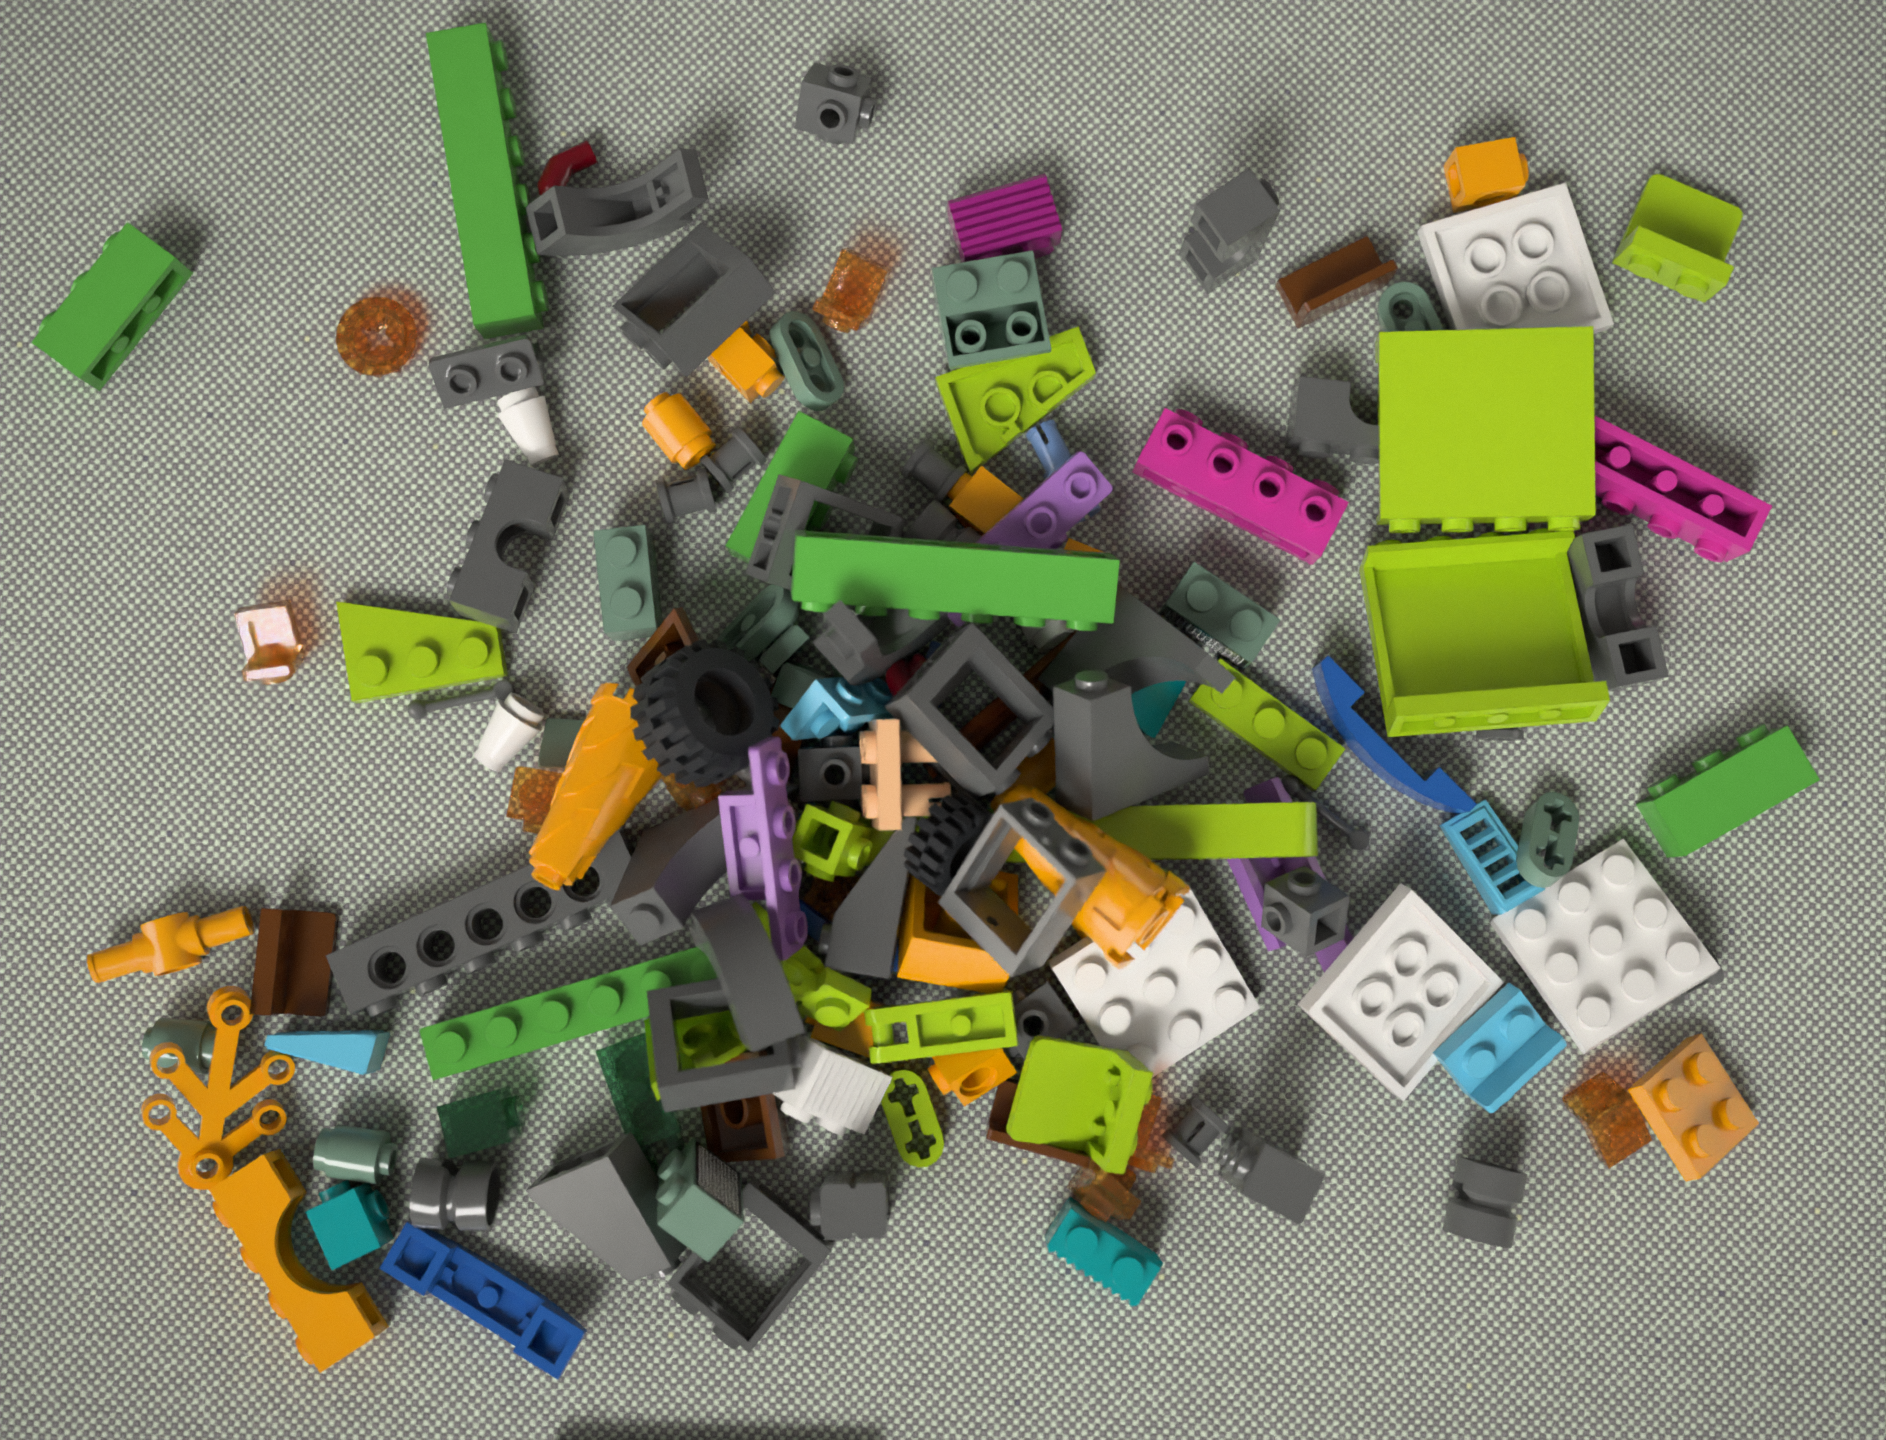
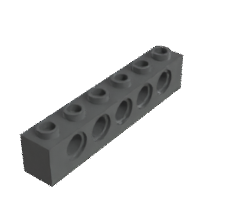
M624 827L618 829L609 838L591 864V867L598 872L600 878L599 887L592 895H582L576 887V880L573 886L563 884L560 890L551 889L532 877L531 874L535 868L532 864H529L326 955L350 1014L368 1011L370 1018L379 1016L400 1006L398 996L416 989L419 996H423L448 985L449 983L445 976L463 967L467 975L475 973L495 964L497 961L494 953L513 946L515 953H518L545 941L541 932L560 924L563 932L592 920L590 910L606 903L610 906L633 855L634 848ZM543 888L551 897V908L546 915L539 918L531 913L528 900L534 890ZM491 909L496 910L503 920L502 931L494 939L488 938L481 929V919ZM442 931L448 932L455 944L452 955L446 960L440 959L433 949L434 939ZM395 952L401 955L406 963L405 974L397 982L392 980L386 972V961Z

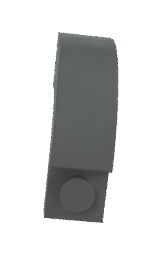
M680 148L646 173L623 183L598 188L553 186L527 205L526 211L537 255L581 256L616 251L668 235L693 221L691 210L709 198L696 150Z
M839 600L824 613L829 628L813 641V644L851 685H862L886 674L888 668L901 659H909L950 625V621L947 616L948 612H940V619L926 620L909 617V609L887 608V615L885 616L862 614L855 616Z
M740 893L691 911L694 924L689 925V929L695 946L707 955L718 976L741 1042L751 1052L805 1032L775 950L758 915L747 898Z

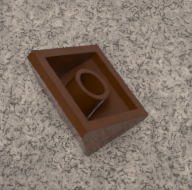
M773 1045L754 1052L748 1049L725 1063L774 1055ZM771 1093L700 1106L707 1149L725 1162L785 1157L790 1149L785 1114L780 1110L783 1103L782 1100Z

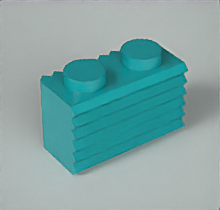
M1072 1197L1066 1200L1044 1235L1049 1253L1056 1252L1058 1259L1065 1258L1067 1265L1074 1264L1076 1271L1083 1270L1085 1277L1092 1276L1094 1283L1100 1282L1103 1289L1109 1288L1112 1295L1118 1294L1121 1301H1128L1130 1307L1137 1306L1163 1265L1157 1253Z

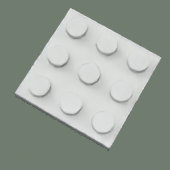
M1566 182L1421 225L1417 231L1450 330L1594 326L1595 334L1608 330L1614 325Z
M1624 839L1569 871L1552 886L1545 887L1546 889L1508 912L1497 915L1490 923L1583 1055L1717 973L1720 969V966Z
M1191 889L1189 893L1179 895L1185 901L1166 927L1145 950L1140 948L1135 942L1130 946L1127 952L1135 960L1121 970L1105 959L1104 952L1089 936L1047 961L1098 1045L1127 1050L1153 1072L1152 1077L1260 1009Z
M1400 883L1297 1005L1392 1094L1404 1101L1438 1061L1432 1052L1482 1008L1504 982L1412 889Z

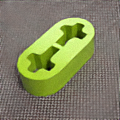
M895 1069L889 1073L892 1079L883 1095L881 1103L896 1147L902 1159L910 1166L918 1168L929 1167L937 1162L944 1148V1137L938 1117L922 1076L911 1069ZM903 1078L907 1085L916 1084L919 1092L912 1095L915 1113L906 1115L902 1102L900 1100L891 1101L889 1098V1093L895 1090L896 1079ZM918 1120L923 1134H933L936 1138V1141L929 1145V1155L921 1157L917 1149L909 1151L906 1147V1143H909L913 1138L909 1122Z

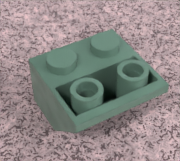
M1033 250L932 268V289L940 333L950 370L1051 352L1052 349Z

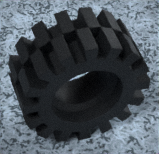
M955 793L953 798L950 795L943 797L941 807L934 803L928 809L930 816L927 819L921 817L916 823L920 826V829L917 833L911 832L907 841L913 845L905 848L904 857L907 858L904 865L909 870L908 872L941 897L994 815L972 798L962 793Z

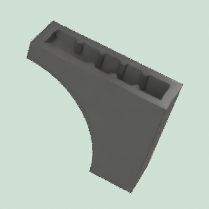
M1117 583L1113 624L1098 623V630L1096 631L1077 630L1038 677V680L1053 692V686L1075 679V675L1079 672L1098 670L1107 673L1110 679L1131 686V694L1157 683L1180 680L1201 683L1222 694L1236 677L1204 649ZM1052 694L1047 701L1054 707V696Z
M1098 670L1079 672L1075 675V679L1053 686L1056 802L1066 810L1090 821H1095L1208 775L1207 755L1172 741L1151 745L1146 740L1134 714L1131 686L1110 679L1107 673Z
M753 784L745 786L736 791L753 790ZM715 799L642 832L610 904V908L639 945L684 928L691 914L690 912L693 911L700 899L713 884L727 872L719 800ZM788 800V805L792 807L795 814L796 825V822L799 818V814Z

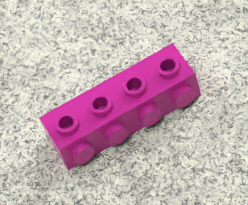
M1164 408L1132 473L1310 565H1313L1322 556L1349 503L1338 497L1340 492L1337 488L1322 480L1312 479L1309 482L1293 474L1294 468L1280 458L1267 456L1264 459L1248 451L1249 445L1233 434L1222 432L1219 436L1202 427L1203 421L1199 417L1186 410L1176 409L1173 412Z
M1595 416V495L1602 498L1601 503L1604 507L1621 515L1633 514L1649 522L1647 527L1662 537L1676 539L1678 537L1694 545V552L1709 561L1718 563L1728 562L1750 552L1772 505Z

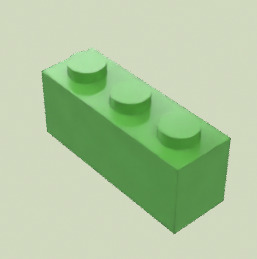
M127 222L120 231L115 232L106 240L102 254L92 267L75 279L71 286V293L57 311L51 312L43 319L39 326V333L31 343L79 379L100 391L193 275V272L176 257Z
M798 410L725 545L729 553L749 563L778 474L804 481L831 492L834 491L838 482L845 485L852 476L859 459L853 455L855 452L853 438ZM814 501L804 530L812 531L814 527L821 530L826 524L833 507Z
M1764 723L1755 726L1735 738L1739 744L1738 747L1725 754L1722 753L1720 748L1713 750L1694 760L1691 764L1695 771L1683 778L1678 779L1674 773L1647 787L1651 796L1638 802L1636 806L1667 858L1687 856L1820 780L1788 725L1773 729H1767Z

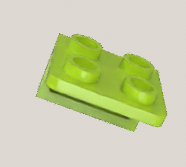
M1654 174L1645 183L1612 263L1629 270L1639 277L1650 279L1673 289L1685 297L1705 303L1727 285L1735 266L1724 261L1743 219V213L1740 208L1662 174Z
M1036 1036L1029 1044L1006 1126L1007 1133L1016 1141L1085 1151L1105 1172L1124 1174L1128 1159L1133 1155L1137 1147V1128L1143 1107L1151 1098L1153 1072L1127 1050L1046 1036Z

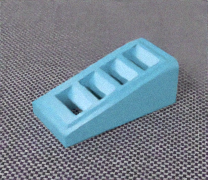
M1484 799L1476 803L1477 805L1470 812L1457 814L1439 826L1491 914L1501 915L1539 894L1546 888L1533 886L1520 875L1516 863L1518 845L1487 800ZM1483 820L1487 828L1465 841L1460 832ZM1493 838L1498 846L1477 858L1472 850ZM1505 857L1509 865L1489 876L1484 868ZM1516 875L1520 884L1501 894L1497 886Z
M383 1030L287 1031L267 1035L264 1046H267L269 1050L365 1075L380 1070L390 1032H384Z

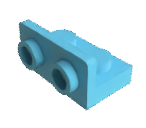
M844 677L815 679L780 726L792 740L824 738L841 734L850 735L858 731L866 722L894 719L895 717L885 708L893 696L887 683L880 678L862 685H851Z
M1508 983L1432 1053L1463 1093L1487 1112L1494 1113L1504 1103L1509 1101L1536 1073L1547 1066L1566 1047L1567 1042L1561 1034L1544 1023L1522 991Z

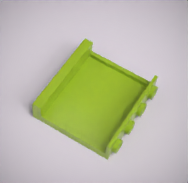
M1594 326L1379 332L1375 341V363H1378L1379 514L1376 517V525H1389V533L1399 534L1420 532V524H1441V531L1447 533L1473 531V523H1494V531L1497 532L1527 530V523L1548 522L1549 531H1573L1580 529V522H1586L1596 515Z
M1540 528L1527 534L1505 536L1500 532H1488L1476 538L1465 539L1436 536L1424 542L1402 543L1399 540H1384L1375 545L1367 546L1359 572L1387 737L1597 721L1610 702L1607 682H1595L1567 555V551L1575 538L1574 530L1555 532L1549 531L1548 528Z

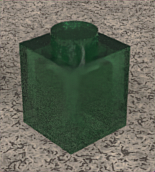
M509 1086L436 1106L449 1159L508 1143L522 1136L520 1127L525 1125L523 1105L518 1095H511Z

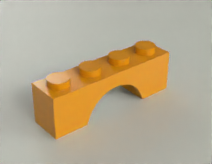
M281 1149L261 1155L209 1189L215 1199L213 1201V1210L217 1218L225 1227L232 1228L242 1244L240 1253L243 1261L252 1272L261 1275L270 1290L268 1292V1300L272 1309L280 1318H287L297 1335L295 1343L300 1355L307 1363L315 1364L319 1373L375 1338L389 1327L362 1282L346 1285L327 1283L314 1277L299 1262L292 1245L291 1227L297 1207L307 1192Z

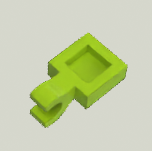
M788 958L781 963L798 1012L840 1032L870 1006L872 989L829 967L816 974L792 958Z

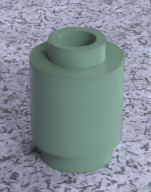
M159 1018L154 1026L149 1027L144 1034L142 1042L143 1057L149 1059L150 1063L151 1051L157 1045L164 1042H172L182 1049L185 1062L195 1073L206 1074L210 1070L216 1027L213 1026L211 1021ZM166 1053L159 1057L157 1064L160 1067L168 1068L177 1062L178 1057L173 1053Z
M337 1124L334 1129L323 1128L320 1131L314 1149L313 1166L315 1170L325 1171L326 1177L378 1185L384 1175H392L397 1161L398 1145L391 1143V1136L388 1131Z

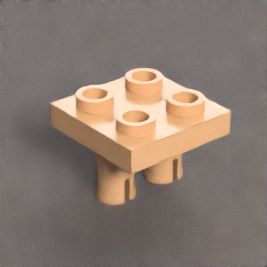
M899 719L869 721V731L860 732V762L870 764V785H861V815L866 819L871 818L872 827L878 830H901L903 817L930 816L928 809L934 803L941 807V802H929V798L951 796L949 782H943V784H902L900 779L902 763L937 761L908 731H901Z

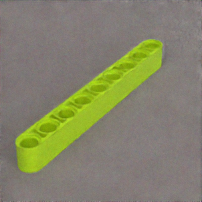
M1314 802L1130 806L1095 821H1090L1070 812L1076 817L1096 825L1116 841L1133 848L1150 860L1318 856L1317 804ZM987 809L992 814H994V811L992 809ZM860 815L858 821L872 827L871 818L866 819ZM913 816V818H917L919 821L921 817L927 819L929 816ZM874 828L870 837V841L873 843L872 852L865 866L871 865L896 830H878ZM1015 849L1012 850L1005 863H1027Z

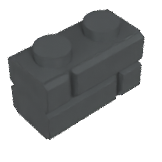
M853 1170L830 1171L823 1184L814 1185V1192H811V1225H821V1235L824 1236L825 1240L850 1239L852 1234L855 1233L858 1239L883 1238L888 1230L890 1218L889 1176L885 1170H861L859 1176H856Z

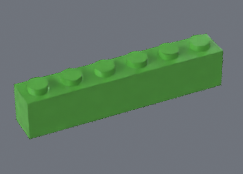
M486 22L426 33L473 325L484 339L544 329L541 312L549 311V303L544 282L542 280L536 281L533 266L534 263L541 262V255H537L532 232L528 233L526 206L531 203V197L527 184H520L517 167L525 166V160L519 136H512L509 119L517 118V113L510 87H503L501 72L509 70L504 43L502 40H494Z
M795 530L791 598L792 601L802 602L801 609L813 612H826L841 600L845 605H855V613L869 616L887 615V608L909 609L908 616L917 619L937 620L940 619V612L961 613V620L972 623H992L993 615L1012 616L1014 617V624L1020 626L1044 627L1046 619L1066 620V627L1070 629L1096 631L1098 630V623L1113 624L1120 560L1111 553Z
M694 947L420 1028L419 1032L432 1080L649 1017L647 991L718 979V976L707 955L698 947Z

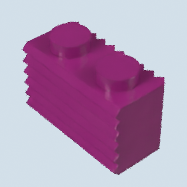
M1045 173L947 201V216L962 263L1032 250L1034 258L1037 259L1054 251V246L1060 244L1062 226Z

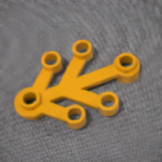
M237 986L219 988L210 996L207 1003L210 1021L216 1027L207 1086L185 1062L183 1051L177 1044L172 1042L161 1043L150 1054V1064L154 1074L160 1078L169 1079L202 1118L199 1136H197L177 1116L173 1099L166 1094L158 1093L149 1096L143 1102L141 1107L143 1121L148 1128L161 1130L180 1152L177 1162L179 1175L186 1185L198 1190L210 1189L229 1177L233 1169V1156L262 1134L274 1135L280 1132L287 1121L286 1113L281 1103L273 1099H265L255 1105L250 1118L222 1137L226 1117L268 1085L284 1084L295 1073V1064L291 1055L270 1050L262 1057L257 1067L230 1086L239 1031L245 1028L253 1017V1014H250L251 999L245 990ZM230 1005H237L242 1008L241 1014L236 1019L226 1020L222 1017L223 1010ZM173 1053L178 1057L177 1062L171 1067L164 1068L157 1064L159 1057L163 1054ZM275 1060L287 1062L286 1069L278 1074L268 1072V1067ZM156 1105H165L169 1108L168 1114L163 1118L155 1119L148 1115L149 1111ZM274 1110L279 1113L277 1119L270 1124H263L259 1121L261 1115L266 1111ZM211 1158L216 1161L214 1168L210 1171L201 1172L196 1169L197 1164L203 1159Z

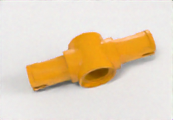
M240 906L204 918H200L198 915L189 917L188 912L168 915L142 924L140 926L142 932L134 934L131 941L88 954L87 965L95 983H101L140 970L145 974L154 972V976L174 973L202 963L201 956L209 954L212 947L254 934L253 920L246 906Z

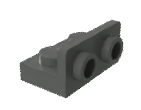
M521 335L432 357L429 360V369L444 409L544 385V358L539 342L532 344L528 335Z

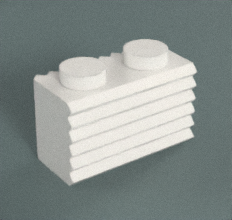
M798 1034L802 1067L792 1069L795 1089L772 1093L783 1100L780 1110L805 1123H809L812 1115L817 1116L815 1122L818 1125L840 1136H844L847 1128L865 1134L892 1076L866 1060L805 1035Z

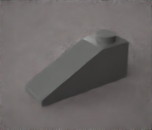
M905 817L901 823V830H896L834 913L833 923L823 924L818 955L827 956L825 968L829 967L831 969L876 977L892 978L910 876L909 870L904 865V862L907 860L904 857L905 848L913 845L907 840L911 832L917 833V818Z

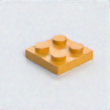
M1702 1033L1687 1037L1627 1089L1685 1181L1702 1178L1759 1124Z

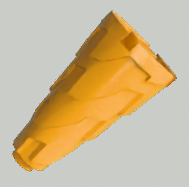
M603 683L591 699L592 706L576 736L565 770L556 786L550 810L529 851V854L532 855L529 859L530 863L535 868L531 874L532 877L551 889L560 890L563 884L573 886L577 878L582 879L609 838L625 824L638 803L663 776L662 773L656 770L659 763L654 758L648 761L642 753L646 749L643 740L636 741L633 729L638 727V722L630 718V707L638 702L632 697L635 690L633 688H629L624 699L613 696L619 684Z
M1024 783L1017 787L1011 785L1006 791L996 795L992 800L990 808L994 811V814L1002 804L1032 797L1035 801L1046 805L1053 812L1055 820L1072 837L1087 844L1093 852V857L1107 870L1074 921L1101 948L1107 961L1120 970L1135 960L1127 952L1130 946L1135 942L1140 948L1145 950L1185 901L1179 895L1189 893L1190 886L1169 870L1168 872L1164 871L1140 852L1116 841L1096 825L1076 817L1035 786L1030 789ZM1021 836L1014 849L1026 860L1042 884L1055 897L1066 879Z

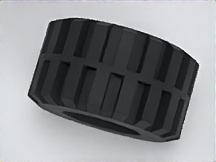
M706 639L696 641L689 646L686 645L647 671L641 678L643 683L635 687L632 697L638 703L630 707V718L638 722V727L633 729L636 741L643 740L646 749L642 753L649 761L654 758L659 763L656 770L665 777L674 773L675 782L687 785L694 782L695 787H706L711 783L717 784L750 766L749 748L768 737H773L771 734L779 729L780 720L773 715V712L779 709L777 698L771 697L769 689L773 685L769 677L763 679L759 673L761 666L755 659L746 660L744 658L745 651L737 646L728 650L726 642L714 640L708 644ZM695 697L700 699L710 710L715 721L716 731L710 728L700 716L696 707Z

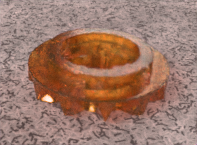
M369 297L354 303L342 315L336 331L337 348L345 363L359 374L374 376L379 379L383 375L393 372L401 373L402 366L409 359L415 358L414 350L417 339L420 338L414 318L409 311L397 301L386 297ZM387 326L385 334L391 339L390 341L394 346L378 345L374 351L371 350L372 343L362 332V329L368 332L372 330L379 333L383 327Z

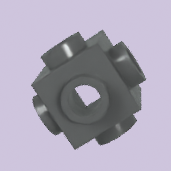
M814 62L802 80L794 129L816 134L827 143L853 144L862 127L870 128L874 117L876 99L869 97L872 78L859 75L856 69L847 65L836 64L826 66Z
M852 735L826 736L821 738V746H803L799 748L800 802L824 801V807L829 808L831 802L836 801L851 808H856L855 800L860 799L861 785H870V764L860 762V744H853ZM833 764L840 765L844 769V780H839L833 775Z
M1306 866L1299 867L1265 883L1261 927L1305 958L1344 939L1349 904L1348 894Z
M1044 981L1029 993L1023 985L1012 992L1019 1045L1003 1049L1010 1059L1020 1053L1025 1060L1029 1044L1034 1037L1046 1036L1061 1039L1079 1026L1047 981ZM1030 1015H1037L1040 1019V1027L1034 1033H1026L1023 1030V1021Z

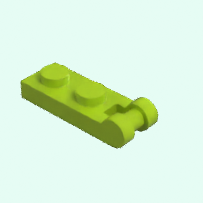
M1012 990L898 1005L876 1006L867 1008L864 1011L866 1026H871L874 1045L869 1046L871 1063H885L1019 1045ZM906 1022L909 1041H894L892 1023Z

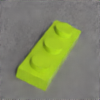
M1218 659L1217 661L1236 678L1222 694L1209 686L1200 684L1188 702L1287 774L1297 777L1300 783L1312 792L1316 791L1343 754L1345 748L1224 660Z

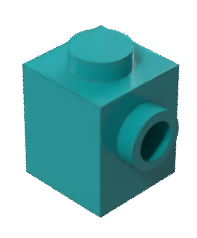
M349 1180L339 1183L319 1193L322 1204L306 1211L331 1270L349 1263L394 1239L386 1221L390 1217L387 1203L378 1190H372L369 1183H364L353 1189Z

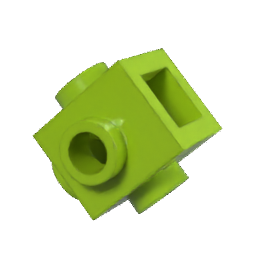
M832 801L829 808L807 804L803 814L796 822L795 831L792 836L794 857L806 863L804 871L818 878L833 882L835 875L854 877L856 871L861 870L866 865L871 855L873 843L870 841V837L874 828L858 821L861 815L860 811L842 803Z

